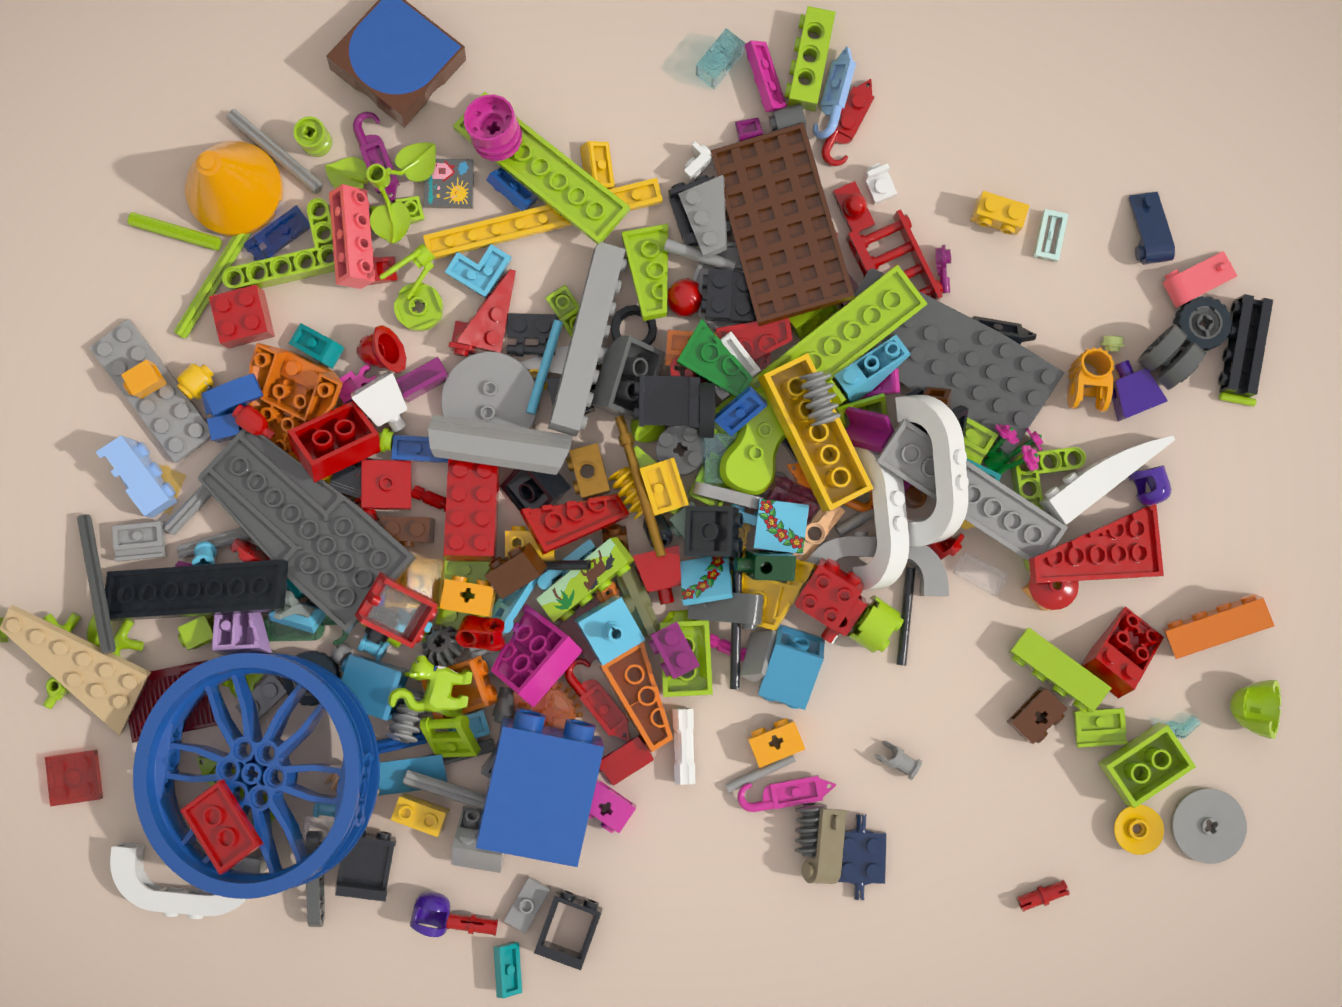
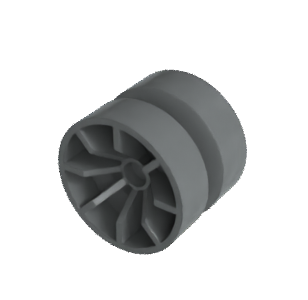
M1176 324L1164 331L1137 360L1149 372L1156 370L1162 365L1163 367L1157 374L1156 380L1167 390L1186 380L1198 368V364L1206 355V352L1195 342L1187 344L1182 349L1180 348L1185 342L1187 334Z

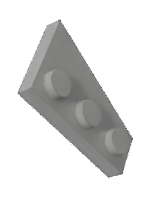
M723 175L678 193L704 259L727 250L725 179Z

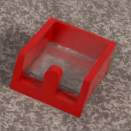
M380 571L355 616L361 624L413 649L415 644L422 640L427 623L436 616L438 604L431 597L429 598Z

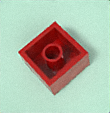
M252 285L209 296L221 345L229 349L275 337L265 292L259 286Z

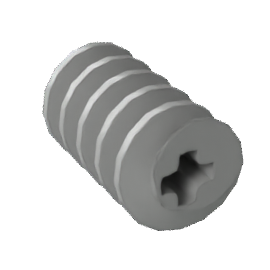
M821 371L799 377L801 380H807V382L801 385V389L809 390L808 393L803 395V398L812 400L806 405V409L814 410V412L808 415V418L816 420L810 427L833 422L841 416V413L832 411L839 406L838 403L830 402L836 396V393L828 392L834 384L825 382L826 379L831 377V373H823Z
M405 687V689L413 694L416 701H422L424 696L422 691ZM399 698V702L402 704L396 706V711L399 714L393 715L392 720L395 723L389 725V730L392 733H387L386 736L404 743L417 742L418 739L412 736V734L420 733L421 730L415 725L420 724L421 718L419 714H427L428 711L416 712L410 710L404 699Z

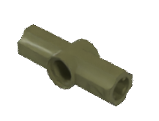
M631 563L629 564L631 569L621 577L618 575L615 577L623 593L622 597L628 610L633 615L643 636L647 637L654 632H658L660 624L652 608L653 604L644 585L642 586L636 569Z

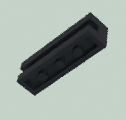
M1244 294L1233 301L1230 313L1233 315L1231 333L1227 336L1229 338L1228 345L1222 355L1224 368L1218 378L1220 393L1225 392L1245 397L1257 395L1273 299L1262 298L1261 300H1255L1254 296Z

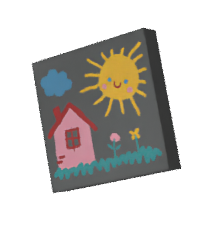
M436 159L434 172L424 183V207L473 209L474 160Z

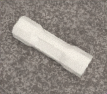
M693 708L672 709L675 784H696L693 749Z

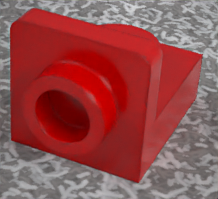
M455 321L452 341L448 345L454 351V355L468 357V354H475L476 348L471 345L454 342L455 338L468 325L467 322Z

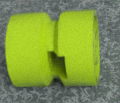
M312 116L303 117L295 124L293 130L294 137L309 156L322 157L331 150L332 137L319 119Z

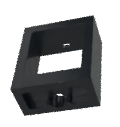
M556 891L534 954L581 970L603 908L599 907V903L592 899L585 898V901L575 898L576 895L570 891ZM559 902L593 914L580 953L545 940Z

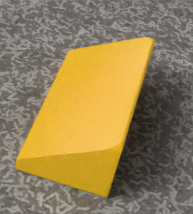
M587 141L581 145L580 153L583 170L608 190L615 188L609 142Z

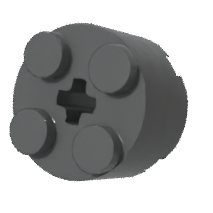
M672 426L659 436L656 444L657 461L674 457L680 477L694 473L703 462L705 444L702 438H698V432L694 428L689 426ZM679 445L683 449H687L683 457H679L678 453L673 452L677 450Z

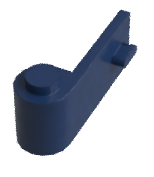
M1158 191L1130 195L1128 199L1141 238L1138 246L1135 247L1136 260L1140 261L1142 265L1172 261L1175 257V245Z

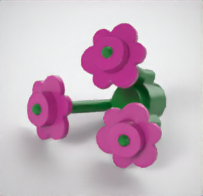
M996 424L995 429L999 432L1001 438L988 451V457L984 459L988 469L1002 474L1008 469L1023 463H1027L1030 471L1038 469L1039 455L1035 449L1031 448V445L1035 443L1038 449L1043 451L1040 446L1044 443L1041 439L1042 435H1038L1036 431L1031 433L1026 428L1031 439L1017 447L1012 453L1007 454L1004 450H997L1006 439L1011 444L1015 445L1018 443L1017 432L1009 425ZM1022 451L1023 458L1009 463L1011 461L1010 458Z

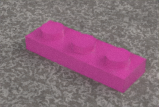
M749 41L744 46L765 112L786 108L787 105L767 43L763 41Z

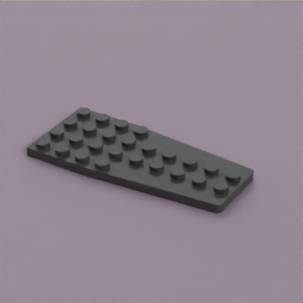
M869 269L854 292V296L856 297L884 275V273L876 269ZM918 291L928 304L864 353V355L897 335L910 352V356L897 367L899 381L913 391L917 388L923 389V395L927 387L951 389L950 410L959 405L969 408V418L998 433L993 445L1001 438L999 432L995 429L996 424L1013 427L1017 432L1016 437L1020 442L1027 431L1026 428L1030 427L1065 372L1004 334ZM1006 439L999 449L1010 454L1015 450L1018 443L1014 445Z
M241 429L198 476L201 484L271 560L284 559L288 561L287 578L346 633H349L359 622L355 613L380 571L397 580L416 559L410 551L363 509L323 479L314 483L299 461L263 435H252ZM388 585L387 588H386V590L384 591V593H385L391 586Z

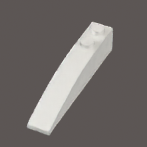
M1169 436L1138 444L1109 455L1077 474L1073 472L1063 479L1064 484L1060 487L1055 486L1049 489L1044 494L1045 498L1039 504L1047 514L1067 525L1171 444L1175 438Z

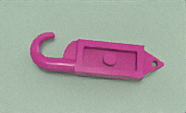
M818 775L770 783L763 790V801L750 803L744 797L745 791L752 787V784L748 783L740 788L737 800L739 805L748 812L780 809L823 801V797L836 787V784L821 779Z

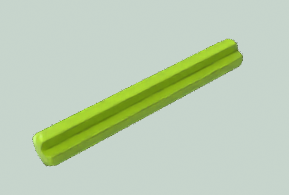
M131 212L127 219V223L130 226L218 251L222 245V239L217 236Z

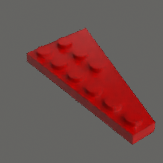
M1157 504L1143 507L1029 558L1031 584L1164 576Z

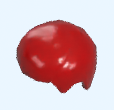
M690 278L679 279L667 290V306L671 312L679 317H691L699 311L703 296L698 290L699 284Z

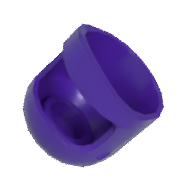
M1164 465L1135 471L1128 476L1130 481H1134L1137 488L1136 497L1143 505L1162 503L1171 495L1172 489ZM1146 482L1151 492L1146 493Z
M426 891L418 895L414 903L410 927L425 936H443L447 930V919L451 907L449 899L445 895L434 891ZM418 923L432 925L438 928L427 927L420 925Z

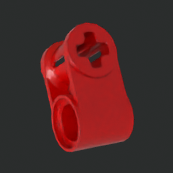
M467 615L462 619L455 636L456 642L465 648H478L489 651L501 650L505 646V639L502 637L505 623L498 618Z

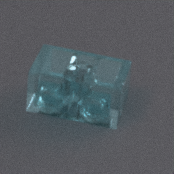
M726 28L697 63L696 76L715 89L743 55L745 42Z

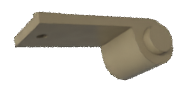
M820 808L816 858H807L801 868L802 876L807 883L836 884L839 881L842 869L847 810Z

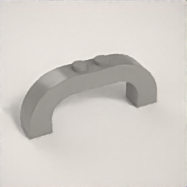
M853 532V536L832 539L817 547L806 562L817 565L821 557L825 560L829 558L834 561L842 557H874L877 549V537H868V532ZM927 545L909 546L907 561L913 564L919 574L920 596H949L947 573L938 555Z

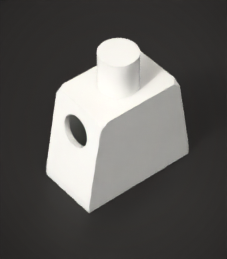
M390 370L351 393L355 403L378 427L387 422L392 431L397 432L406 426L400 414L407 410V406L396 379Z

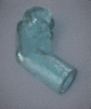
M1191 715L1184 723L1168 721L1166 724L1169 725L1177 738L1184 739L1201 722L1194 715Z

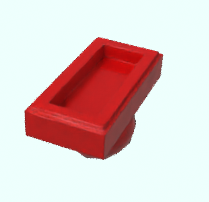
M855 181L833 190V195L850 232L856 229L858 232H862L875 225L867 207L866 199L861 194Z

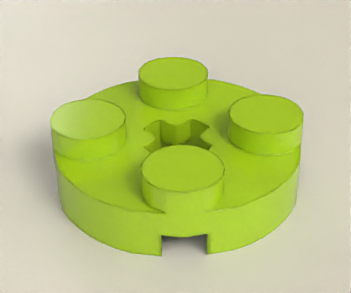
M410 283L399 291V295L394 302L395 315L399 322L410 331H427L436 326L443 318V300L436 289L424 283H421L412 297L407 300L406 296L414 284ZM417 301L421 304L425 303L421 313H418V311L413 312V308L416 306L415 302Z

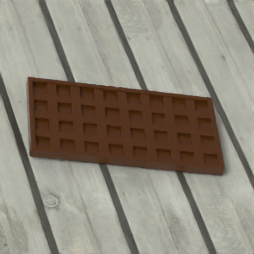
M804 123L711 150L717 176L723 175L725 179L726 209L758 326L854 300V292Z

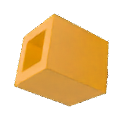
M147 359L121 374L125 381L123 386L127 393L141 399L167 384L156 364Z

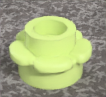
M1104 335L1103 342L1100 343L1102 346H1105V351H1120V347H1125V344H1123L1124 337Z

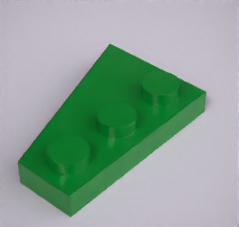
M701 319L676 363L708 382L715 383V386L736 398L750 385L753 377L722 344L723 342L709 329L705 321Z

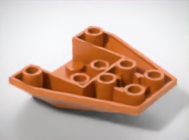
M257 343L249 365V374H255L263 397L249 403L248 406H252L259 411L268 421V427L276 432L271 441L294 458L295 454L290 448L288 430L330 412L336 405L343 382L334 371L295 352Z

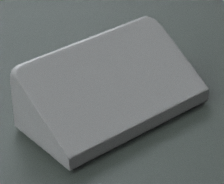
M775 630L759 631L751 634L740 672L741 677L758 682L766 675L777 635Z

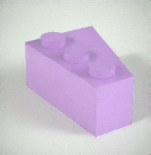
M261 612L214 615L212 651L223 656L237 653L272 654Z

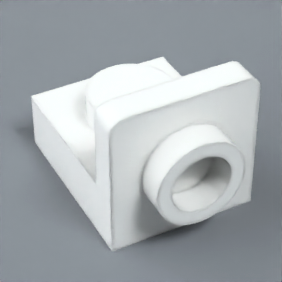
M696 141L691 144V151L697 158L692 157L684 166V178L689 183L694 182L711 165L710 150L704 144L699 145Z
M878 163L867 169L868 172L865 173L863 178L874 205L897 195V191L888 173L890 169L888 164L881 166Z

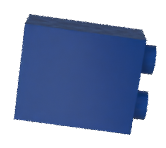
M516 709L514 719L502 718L477 830L476 848L578 867L604 751L603 741L601 737L594 736L596 726L589 722L566 719L564 729L545 726L546 715L526 709Z

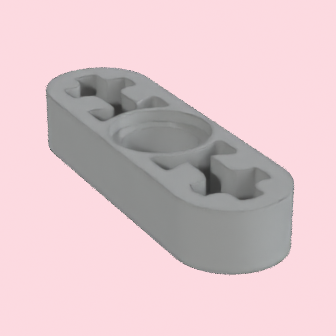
M695 481L693 494L753 509H758L759 499H764Z

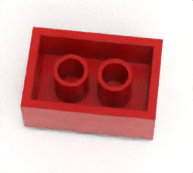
M351 401L288 430L290 448L314 483L380 452L379 433L355 401Z

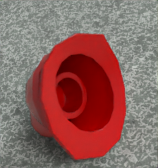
M384 325L377 326L373 333L369 336H364L360 340L356 353L365 364L388 369L395 373L405 370L407 357L404 346L390 328Z

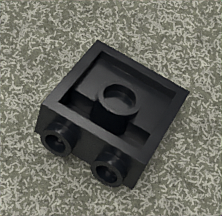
M708 268V275L703 274L702 289H707L706 299L702 298L701 313H706L705 320L753 322L755 311L744 272Z
M686 506L684 556L736 558L737 552L740 553L743 546L742 539L738 538V528H742L744 521L743 514L739 513V508L734 506Z

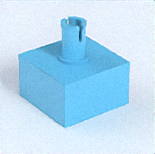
M614 595L574 619L595 658L601 665H605L645 641L622 597Z

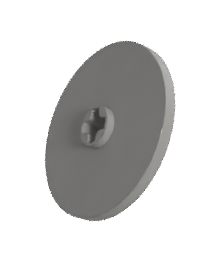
M1203 788L1190 792L1179 801L1172 815L1171 829L1177 846L1185 855L1201 863L1215 864L1230 859L1239 851L1246 837L1247 822L1241 806L1232 796L1217 789ZM1207 820L1214 823L1211 826L1212 831L1204 829L1207 826Z

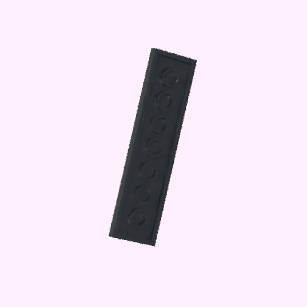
M280 559L107 572L105 594L110 621L284 611L288 561Z

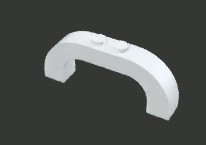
M928 395L895 397L897 423L903 419L908 422L918 423L925 428L932 441L937 496L936 507L929 518L908 521L909 546H925L951 537L960 528L965 519L968 508L969 481L966 471L967 455L964 437L956 416L942 401Z
M854 447L874 488L872 489L877 549L872 561L864 566L853 567V573L861 578L863 583L862 591L883 589L892 585L900 577L906 566L909 554V531L903 479L875 461L880 453Z
M120 842L111 847L110 868L114 883L120 893L130 903L139 908L163 912V916L167 917L187 914L190 919H202L203 916H218L228 913L248 900L222 897L198 889L157 885L148 878L144 870L145 844ZM250 854L235 865V870L265 873L266 862L263 855Z

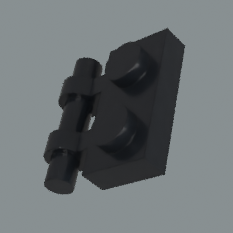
M508 313L507 338L517 339L516 345H507V354H516V357H524V355L543 357L553 321L557 320V315ZM525 339L539 340L538 345H525Z

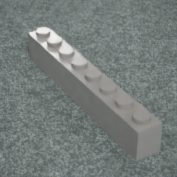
M601 242L599 245L596 244L593 250L548 425L550 430L576 437L579 431H584L588 416H585L584 413L586 407L590 408L594 393L590 392L591 385L596 384L599 376V370H596L597 361H602L605 348L601 347L603 338L607 339L611 325H608L607 321L609 316L613 317L616 308L613 298L614 294H619L622 281L618 280L620 272L624 273L627 259L624 258L626 249Z

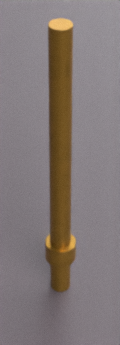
M624 415L615 418L620 435L618 440L626 454L656 557H664L666 552L633 447L635 443L632 433H629Z

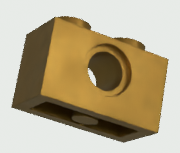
M598 443L569 450L570 457H566L569 471L575 472L577 480L572 482L576 495L581 494V498L586 499L611 492ZM592 466L594 468V475L591 478L582 477L581 470L583 467Z

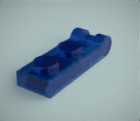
M296 205L247 240L243 246L247 252L252 253L254 261L270 258L311 228L310 223ZM264 242L267 247L261 250L259 245Z

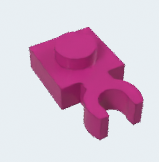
M369 365L363 366L357 376L351 370L339 378L343 382L339 397L344 404L354 401L351 397L352 392L377 378L376 375L369 379L366 378V372L372 369Z

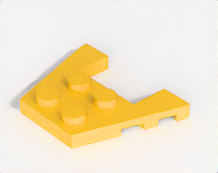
M743 546V557L745 556L747 548L745 546ZM796 559L795 581H787V583L754 580L742 572V593L764 595L762 625L757 626L771 630L778 629L816 568V564Z

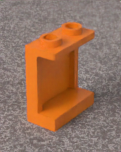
M481 655L447 666V668L461 673L464 669L471 670L473 673L471 684L452 686V697L457 698L459 695L469 697L467 707L462 708L463 714L482 707L491 706L497 702V690L494 684L490 682L488 676L489 668ZM421 680L424 691L426 690L428 680ZM432 712L434 719L452 718L438 712Z

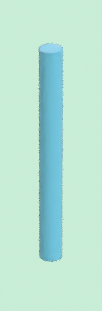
M553 321L526 413L536 414L562 329V321Z

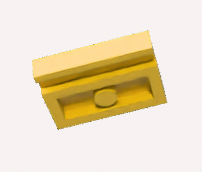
M674 457L639 468L654 516L689 505Z

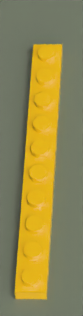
M657 178L609 189L630 206V211L663 203ZM544 205L423 235L425 246L434 255V260L456 255L457 252L464 253L488 247L490 244L496 245L573 225L549 205Z

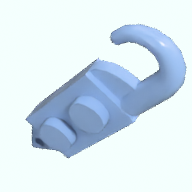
M847 46L839 57L831 63L820 104L822 112L830 116L826 129L822 132L819 131L817 123L813 127L814 135L820 139L827 138L834 133L841 111L845 107L856 66L852 58L851 49Z

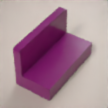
M436 357L398 378L396 382L403 393V398L410 402L445 383L449 376L439 357Z
M848 406L845 411L850 425L846 428V432L852 445L878 453L882 452L894 433L889 417L884 414Z

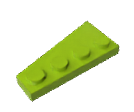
M668 223L621 232L642 320L647 321L667 317L668 252L664 251V247L668 239Z

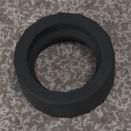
M638 305L625 306L615 314L611 324L614 341L621 337L620 325L626 317L632 315L642 317ZM655 319L646 321L648 324V334L642 340V342L650 346L655 341L657 334Z

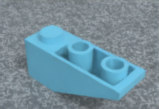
M895 335L835 374L834 377L837 385L849 403L856 402L878 386L910 356V352L899 337Z

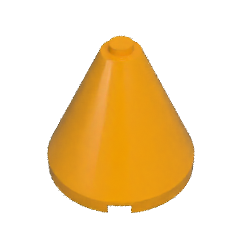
M225 141L204 150L192 163L185 181V196L190 211L207 229L227 237L237 236L245 233V235L253 234L269 224L276 215L274 212L278 207L279 201L282 202L283 180L275 162L262 149L243 141Z

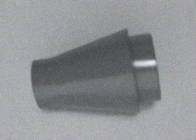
M500 687L497 702L492 713L496 723H501L503 717L514 719L516 712L514 691L509 687Z

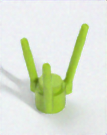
M422 243L411 254L381 274L379 278H386L410 261H413L419 269L424 266L423 271L406 296V299L409 300L427 273L434 267L431 261L435 257Z

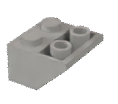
M463 807L452 845L451 865L501 873L505 854L476 848V835L482 810Z

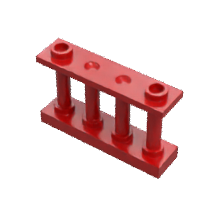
M901 209L896 211L893 216L894 223L868 235H860L857 229L848 233L846 241L863 276L866 275L869 269L878 270L879 266L910 252L916 265L904 270L905 275L910 279L921 274L926 287L918 291L927 296L931 295L937 301L943 297V287L938 279H934L910 229L912 228L910 218L907 214L904 215ZM900 231L905 244L877 257H870L866 249L869 244Z

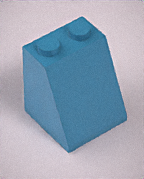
M780 624L776 630L777 635L766 675L761 678L758 695L768 701L784 703L793 709L800 708L805 710L824 660L825 639Z
M355 653L349 654L348 658L345 657L341 666V671L344 672L342 681L358 698L366 714L386 721L392 719L393 715L397 714L396 706L400 705L398 699L395 707L389 706V695L397 688H405L408 677L404 676V673L409 672V669Z

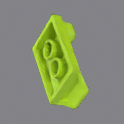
M688 610L669 611L665 619L660 622V630L677 622L700 666L674 680L671 675L666 677L662 669L663 697L713 695L709 621L687 619Z

